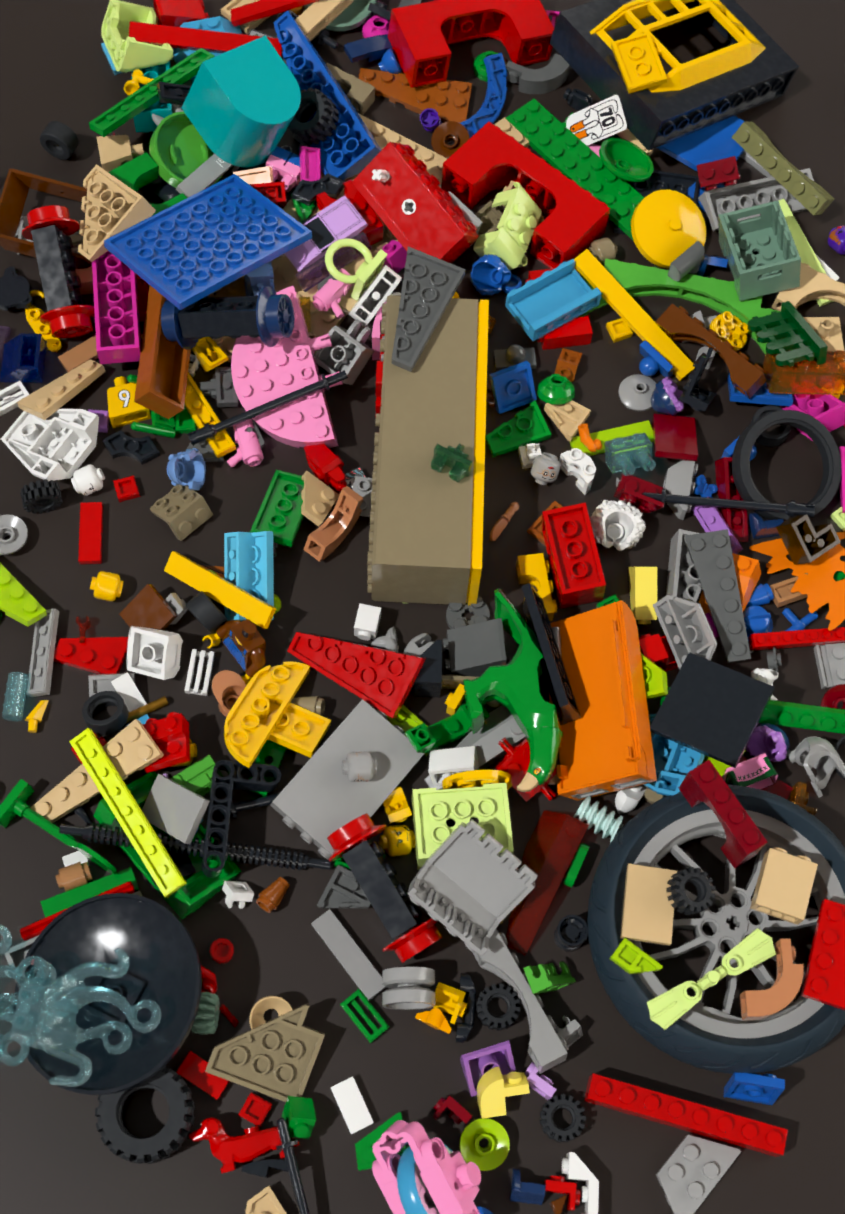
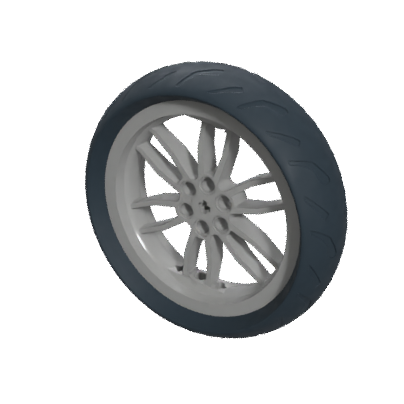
M728 785L768 843L758 852L753 873L745 889L736 888L735 869L727 859L724 894H719L717 890L711 891V893L716 894L715 899L711 901L717 905V913L710 911L708 908L705 911L699 912L700 918L673 920V930H693L694 940L678 948L649 955L656 961L665 960L705 945L710 949L711 953L699 978L701 979L707 972L713 970L717 961L721 962L722 958L726 955L720 948L721 943L727 944L730 950H732L756 928H759L762 932L791 931L816 925L819 916L806 918L796 925L788 921H769L767 914L750 909L752 903L751 896L757 884L763 857L770 848H782L788 852L787 854L796 857L798 855L806 856L811 859V862L818 864L810 896H813L819 912L822 900L824 899L845 905V847L827 826L799 805L764 790ZM681 792L673 796H666L643 809L618 832L606 849L592 882L588 903V938L592 959L607 995L628 1024L645 1040L671 1057L697 1068L730 1074H754L787 1067L811 1056L829 1043L845 1026V1010L800 995L795 1001H792L784 1009L770 1017L759 1020H742V1018L730 1015L736 990L737 975L731 976L727 974L726 992L721 1011L704 1006L702 1000L705 990H702L700 1001L664 1030L661 1026L650 1020L647 1006L649 1000L668 991L655 973L629 974L610 960V957L623 940L620 937L628 863L661 868L658 862L670 852L685 869L689 867H694V869L700 868L679 846L690 840L710 835L726 839L725 831L719 819L704 802L692 808ZM685 889V893L690 900L697 898L696 895ZM731 898H737L741 903V907L733 906ZM749 915H754L758 919V925L750 923ZM728 921H731V922H732V926L735 927V928H733L732 930L729 929V928H730V925L727 924V922H728ZM703 925H707L712 929V936H708L703 932ZM629 940L643 951L641 941ZM776 955L771 957V959L776 961ZM731 959L729 961L730 966L737 968V961ZM762 963L751 968L766 989L772 987L775 981ZM803 971L802 985H803L804 978H805V973H804V971Z

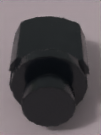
M567 88L563 99H568L567 104L578 111L591 106L593 103L591 95L576 88L573 91Z

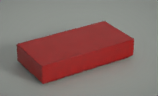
M190 1051L176 1073L218 1100L230 1081L205 1072L208 1062Z

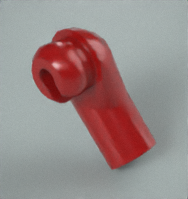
M201 966V993L210 992L216 994L218 989L216 975Z

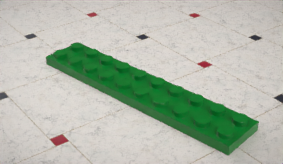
M532 99L506 117L529 141V146L552 167L558 169L570 180L575 181L584 190L589 191L599 201L604 202L610 208L608 218L633 240L631 232L632 215L636 206L644 199L639 192L625 180L613 175L604 166L599 156L537 100Z

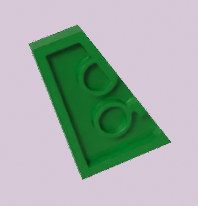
M534 400L525 410L519 411L515 414L514 418L507 423L504 422L486 435L485 441L492 457H496L517 450L521 446H526V444L550 439L551 432Z

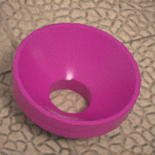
M380 15L369 18L363 25V37L368 38L388 34L390 20ZM377 21H381L384 23V25L378 27L375 26L374 23Z

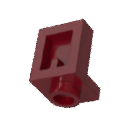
M451 1096L446 1100L442 1097L433 1107L436 1111L433 1117L436 1120L445 1109L450 1111L448 1117L457 1125L461 1122L466 1125L472 1118V1115Z

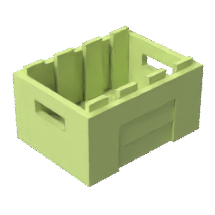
M507 783L483 784V787L436 790V788L413 789L412 813L417 870L421 869L429 856L462 822L467 825L473 817L479 820L478 825L485 830L481 838H484L489 833L503 845L502 850L499 852L500 854L505 849H508L512 854L514 853ZM449 819H453L455 821V825L453 827L447 826L446 821Z

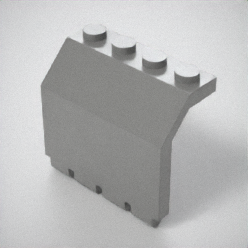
M470 820L467 825L462 822L429 856L410 883L407 894L414 904L421 905L426 909L433 920L440 921L445 925L451 935L458 936L464 941L470 951H476L482 956L488 950L489 939L499 923L535 888L534 881L538 875L525 864L518 869L522 861L508 849H505L500 854L499 852L502 850L503 845L489 833L484 838H481L485 830L475 821Z

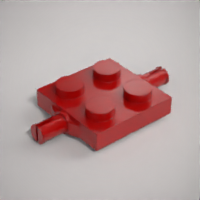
M506 737L501 739L503 742L499 741L498 745L503 748L506 755L495 768L511 775L512 787L526 802L540 791L548 800L553 799L549 793L553 797H555L556 793L548 784L557 774L556 766L550 778L544 784L538 785L528 792L518 791L517 786L525 777L530 764L529 744L526 738L522 743L513 747Z

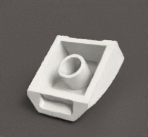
M131 626L128 634L126 654L127 670L162 680L174 678L180 669L181 646L183 643L181 636L169 631Z

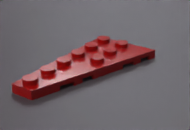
M296 632L287 650L293 656L391 718L397 717L426 658L303 632Z

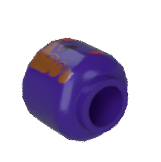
M845 225L833 228L828 237V245L840 255H845Z

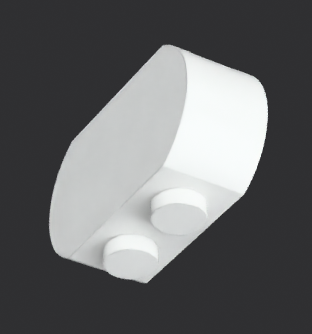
M385 265L348 315L355 320L361 321V325L365 327L381 308L382 303L387 300V296L399 284L402 277Z

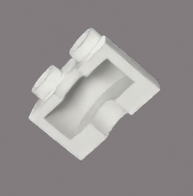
M578 448L561 453L559 459L560 469L567 476L574 475L577 478L576 486L586 495L590 491L596 471L594 462L591 457Z

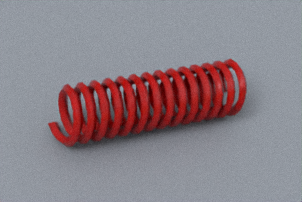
M224 1004L221 1005L222 1007L219 1010L236 1027L239 1021L235 1019Z

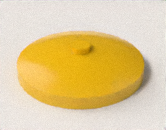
M674 190L652 192L640 201L633 212L631 232L634 243L639 252L656 266L669 269L671 263L695 242L699 241L703 246L705 244L706 224L704 217L697 205L680 192Z

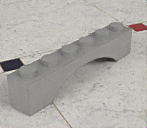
M496 929L489 939L488 950L482 956L476 951L472 953L481 968L503 979L517 993L521 1000L529 1023L530 1041L528 1053L541 1074L566 1060L568 1046L564 1038L558 1037L554 1030L556 1025L550 1015L546 1016L542 1009L544 1005L540 996L532 993L526 974H522L518 967L520 963L514 952L510 953L506 946L508 942L503 932L499 933Z

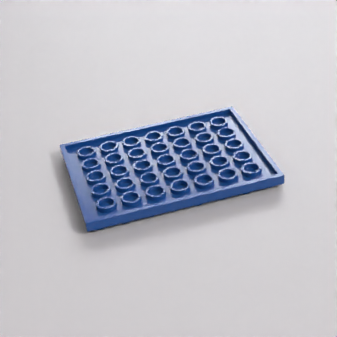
M233 174L104 240V247L174 306L182 310L312 239V231L236 174Z

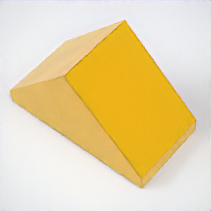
M210 337L198 339L196 346L192 349L205 372L229 360L227 355Z

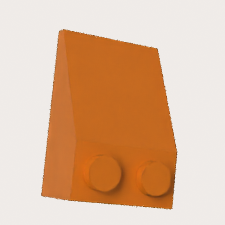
M732 553L742 611L744 612L762 573L759 560ZM702 590L699 604H701L704 614L710 613L711 615Z

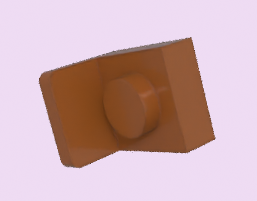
M563 348L554 374H560L570 382H573L582 353Z

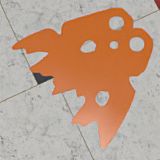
M836 532L840 541L845 538V532ZM782 538L749 547L752 551L773 557L766 564L768 568L767 574L787 568L793 569L792 575L797 576L798 579L790 592L807 594L806 602L809 604L808 609L810 613H814L817 609L829 603V612L826 615V619L830 620L829 631L835 629L844 621L845 578L837 582L833 578L836 571H842L845 574V562L840 560L841 556H845V548L840 543L812 562L796 565L786 557L789 553Z

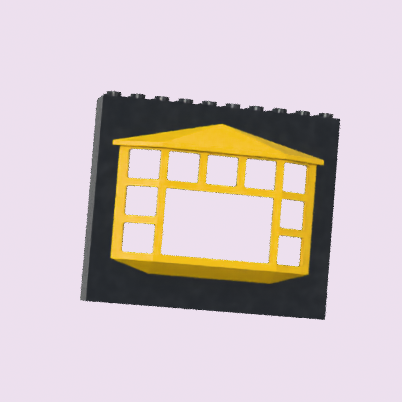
M592 0L591 2L560 12L550 40L553 48L602 101L614 95L619 96L627 128L648 151L783 96L799 68V65L735 0ZM690 2L695 8L688 9L685 4ZM672 8H676L680 12L670 17H666L662 13ZM702 14L731 44L723 49L680 64L651 32ZM652 15L658 20L648 25H643L639 21ZM627 24H631L636 29L628 37L649 31L658 55L673 68L666 74L667 83L629 94L611 48V42L614 40L606 32Z

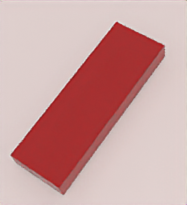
M102 502L80 503L79 564H102Z

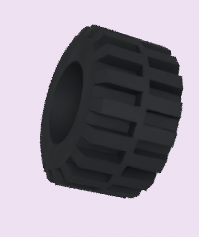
M308 88L307 91L305 89L301 90L300 106L288 126L289 130L304 143L306 142L311 145L314 143L316 145L320 141H326V137H331V132L336 130L337 126L335 124L339 121L336 105L318 89ZM316 111L315 116L307 122L310 115Z

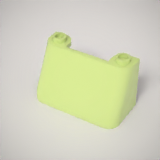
M110 0L102 23L101 35L115 69L118 72L127 73L168 63L173 58V49L170 44L164 43L162 46L138 42L134 37H129L130 21L158 25V17L154 9L124 1Z

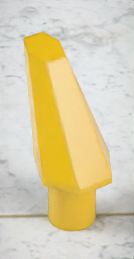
M41 700L26 717L25 721L29 722L28 732H37L38 723L42 721L49 700Z

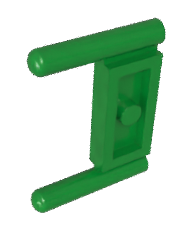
M128 375L127 381L136 384L137 375ZM151 411L152 425L138 422L131 424V429L170 438L175 437L174 416L167 419Z

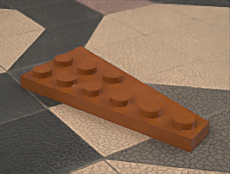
M360 68L358 79L375 87L376 96L382 95L387 97L390 102L395 104L396 102L405 105V108L421 114L427 108H432L437 111L443 123L448 121L460 123L467 119L472 83L446 80L411 88L405 74H392L386 71Z

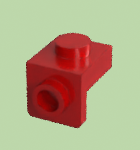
M550 1176V1180L544 1181L545 1192L568 1194L567 1210L574 1211L575 1205L579 1206L580 1190L576 1189L577 1183L565 1182V1177Z

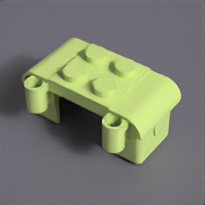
M518 182L513 183L514 189L497 193L493 201L492 208L501 205L505 206L497 226L499 230L479 235L473 247L479 257L488 254L497 255L509 270L527 265L528 260L525 252L532 239L534 229L544 221V217L541 215L542 210Z

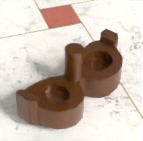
M489 380L487 382V391L489 393L486 394V404L489 407H494L495 401Z

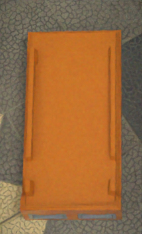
M620 600L550 623L551 627H560L562 660L581 718L561 726L559 724V729L563 732L558 751L560 765L556 766L557 777L560 778L557 782L558 795L579 801L586 799L588 796L595 797L657 781L636 619L629 606ZM549 693V701H550L551 704H553L552 699H551V696H550V693Z

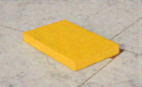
M649 31L611 42L613 54L629 94L667 83L666 73Z

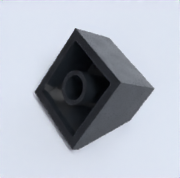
M437 640L419 656L426 658L411 688L413 689V697H440L442 685V640Z

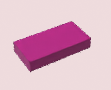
M301 146L300 181H316L321 179L320 148Z

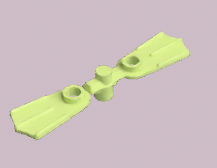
M756 928L722 958L719 967L707 972L697 983L686 981L649 1000L647 1006L650 1020L666 1030L700 1001L702 990L713 987L727 974L731 976L739 975L775 956L776 952L772 937ZM731 959L737 961V968L730 966L729 961ZM687 988L694 989V997L688 996Z

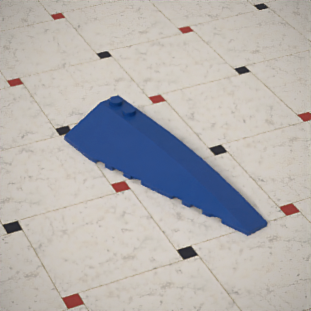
M287 10L274 22V27L283 49V57L298 82L300 93L301 90L305 89L307 91L308 88L320 90L336 105L339 113L337 115L339 121L335 124L337 128L331 132V137H326V141H320L316 145L312 143L311 147L320 148V164L324 175L330 174L345 180L359 174L382 149L316 49ZM316 111L310 115L307 122L315 116Z

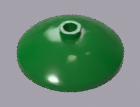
M609 138L601 144L599 155L602 163L616 177L629 182H642L649 179L652 175L654 168L650 157L634 143L620 138Z

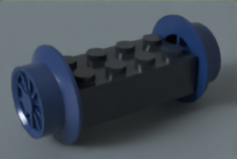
M265 286L261 289L258 296L202 298L182 310H179L170 301L166 300L161 310V326L166 339L170 342H178L185 350L193 349L198 339L203 337L219 339L223 336H230V338H239L241 336L256 338L260 336L262 342L267 347H274L280 338L291 336L294 328V308L288 295H277L272 287Z

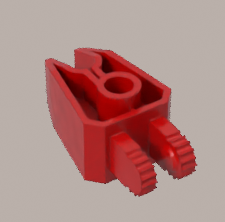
M325 444L307 445L304 447L308 465L316 478L326 485L331 484L337 491H341L347 486L346 476L342 469L344 463L338 455L336 456Z

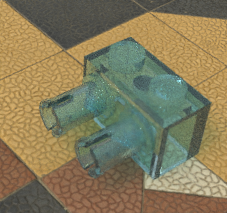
M636 433L632 436L605 441V462L612 473L622 471L625 476H628L627 471L632 475L636 468L643 467L645 471H649V469L652 471L656 467V462L652 458V443L645 433Z

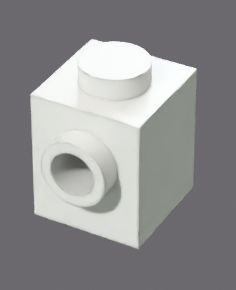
M359 604L354 625V636L366 641L376 639L381 619V607Z

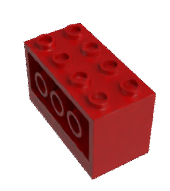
M586 502L542 511L541 529L560 609L603 600L606 582Z

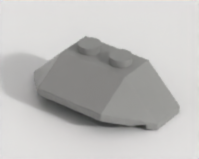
M666 595L653 604L679 670L689 652L711 661L717 642L701 604L673 595Z

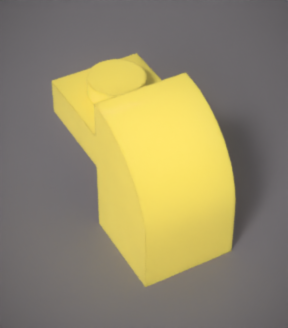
M495 1067L488 1070L480 1078L477 1085V1100L482 1118L506 1115L505 1097L529 1094V1083L524 1072H510L507 1075H502L500 1067Z

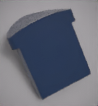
M750 513L749 522L753 539L778 536L779 532L776 526L783 523V519L763 521L757 513Z
M513 1169L510 1200L512 1202L542 1205L545 1196V1185L520 1182V1169Z

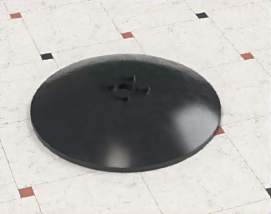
M110 893L98 895L71 906L43 929L30 947L22 963L15 986L13 1001L14 1022L18 1040L30 1063L43 1077L53 1084L75 1093L109 1095L142 1084L168 1064L189 1035L201 998L202 975L199 955L183 923L167 908L151 899L134 894ZM119 989L120 998L116 1002H112L111 994Z

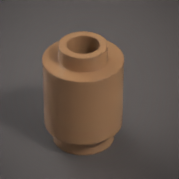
M77 862L58 869L59 874L55 875L59 888H64L66 892L86 885L88 881L93 880L87 862L82 864Z

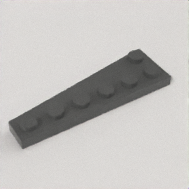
M728 529L684 536L686 547L694 564L706 603L709 606L727 662L750 660L751 655Z

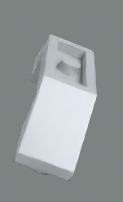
M569 1152L566 1154V1158H562V1174H566V1180L586 1181V1185L581 1187V1202H585V1213L581 1214H598L599 1181L575 1152Z

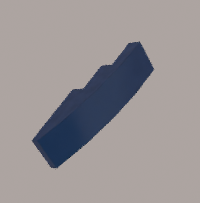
M388 34L368 37L344 44V51L352 63L365 58L372 62L382 58L388 49H393L388 39Z

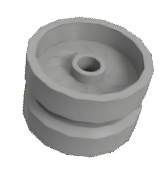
M395 967L383 970L382 985L391 989L382 993V1007L396 1010H417L435 1007V992L427 989L435 984V970L425 967Z

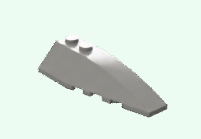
M504 705L490 712V717L484 721V726L477 733L473 734L471 731L455 747L475 746L479 770H484L505 757L506 752L498 745L499 741L503 742L501 739L506 737L514 747L527 738L509 709ZM430 775L424 779L429 788L442 790V786L433 785Z

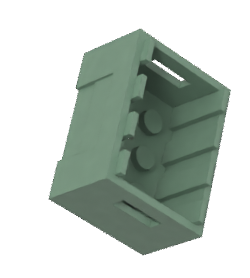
M778 200L719 215V244L723 256H726L728 259L739 301L800 287L801 258ZM760 214L757 217L737 221L739 218ZM757 251L759 254L755 255L753 252Z

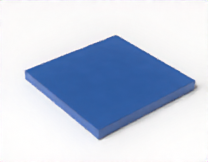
M732 116L661 145L657 149L697 171L696 165L733 156L736 157L737 161L745 150L732 136L745 121Z

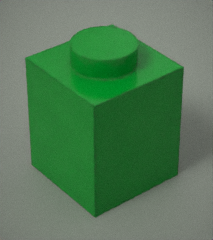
M288 1096L281 1116L286 1119L290 1137L309 1139L316 1122L312 1098Z

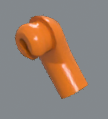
M580 424L578 431L581 443L590 452L600 450L602 448L601 441L599 439L592 440L588 424Z

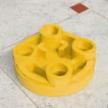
M725 311L715 317L709 326V329L718 334V339L722 342L724 340L728 341L734 347L733 350L735 352L739 351L746 344L747 333L749 332L747 324L741 322L739 318L732 315L729 311Z

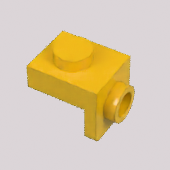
M459 684L454 693H449L445 701L447 714L454 715L465 698L464 685Z
M396 787L383 802L390 823L403 822L412 815L402 787Z
M439 982L435 991V1007L433 1008H438L443 1012L451 1014L450 1023L455 1024L457 1016L463 1017L467 1003L463 1002L466 992Z

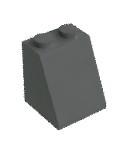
M502 618L447 630L446 638H443V651L448 652V659H445V672L458 676L480 677L489 666L506 665Z

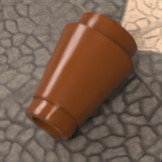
M279 877L258 894L259 898L256 900L258 906L267 913L276 910L287 889L290 887L289 883Z

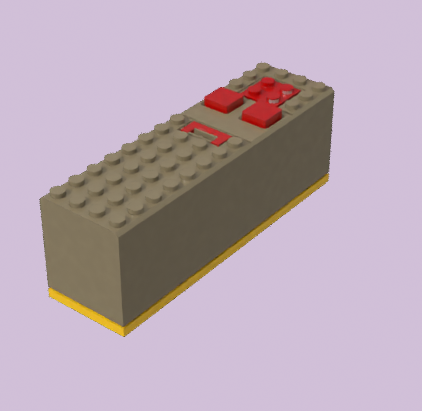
M389 295L387 296V303H382L380 361H377L375 426L380 427L379 432H375L374 440L375 449L367 560V593H372V600L447 605L449 603H462V605L466 603L468 605L477 604L482 572L489 300H480L479 303L478 299L452 298L412 372L392 364L401 296Z

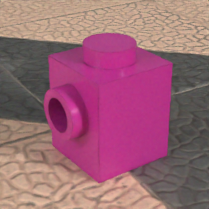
M392 240L382 248L387 253L383 267L387 265L394 272L398 273L405 267L407 251L400 242Z

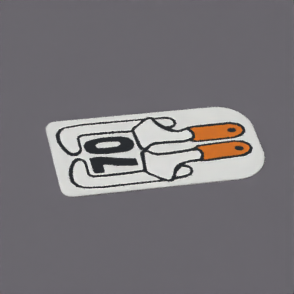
M614 95L571 114L567 119L566 128L586 146L626 130L627 123L619 96Z

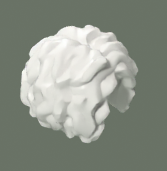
M603 500L602 504L596 507L590 518L597 543L607 548L614 546L619 551H623L626 548L631 549L639 542L646 528L645 521L641 519L643 513L636 509V506H632L630 502L626 504V501L623 500L618 502Z

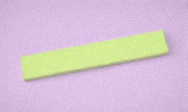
M785 199L779 200L800 255L801 263L808 264L812 269L820 273H825ZM825 299L816 300L819 307L834 302Z

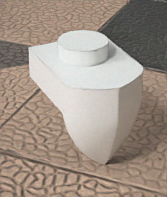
M638 785L619 790L615 797V806L618 814L633 810L644 795L646 787Z

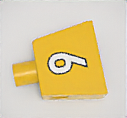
M123 376L115 378V387L107 389L108 413L112 428L151 419L149 409L134 402L136 384L127 383L126 377Z

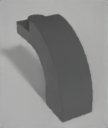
M556 53L550 63L540 69H529L508 61L506 65V80L518 84L519 92L544 94L556 90L566 81L570 74L571 66L561 55Z

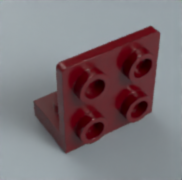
M735 156L696 165L700 189L705 188V191L717 189V185L724 184L725 187L736 185L737 180H740Z
M625 472L622 473L614 494L615 498L626 501V504L630 502L638 506V509L644 513L659 510L665 504L642 495L644 492L661 494L663 487Z

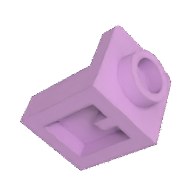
M531 1062L525 1071L529 1087L549 1100L557 1089L553 1087L554 1083L544 1075L540 1077L537 1075L538 1069L534 1062Z

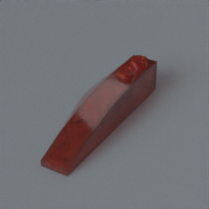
M544 810L524 850L521 867L525 864L538 875L534 881L535 888L511 911L506 933L508 942L506 946L526 955L588 828V824L568 814Z

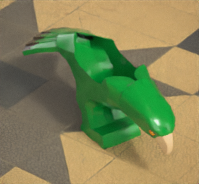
M499 588L494 591L495 619L502 618L503 630L519 644V648L509 664L489 666L479 678L463 680L464 694L473 734L477 733L484 726L485 715L483 706L487 702L496 700L506 706L513 715L518 726L527 737L530 748V764L525 777L517 786V790L528 792L548 781L553 773L563 732L559 729L555 705L544 701L539 692L538 678L543 674L541 659L544 656L537 636L525 619L520 616L504 591Z

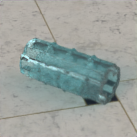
M10 672L8 674L6 693L4 694L3 719L8 721L22 720L29 678L27 674L21 672Z

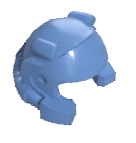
M192 448L184 452L171 454L168 457L170 461L167 465V475L172 481V485L189 486L190 490H200L204 485L206 464L200 451Z

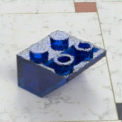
M20 333L4 344L0 375L1 382H43L46 345L42 334Z

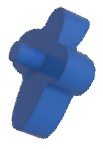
M699 475L695 478L696 487L694 488V493L696 495L712 497V494L718 491V487L715 484H707L704 475Z

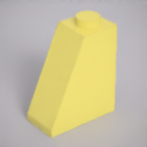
M628 567L631 611L635 619L638 620V624H651V620H657L653 604L657 602V567Z

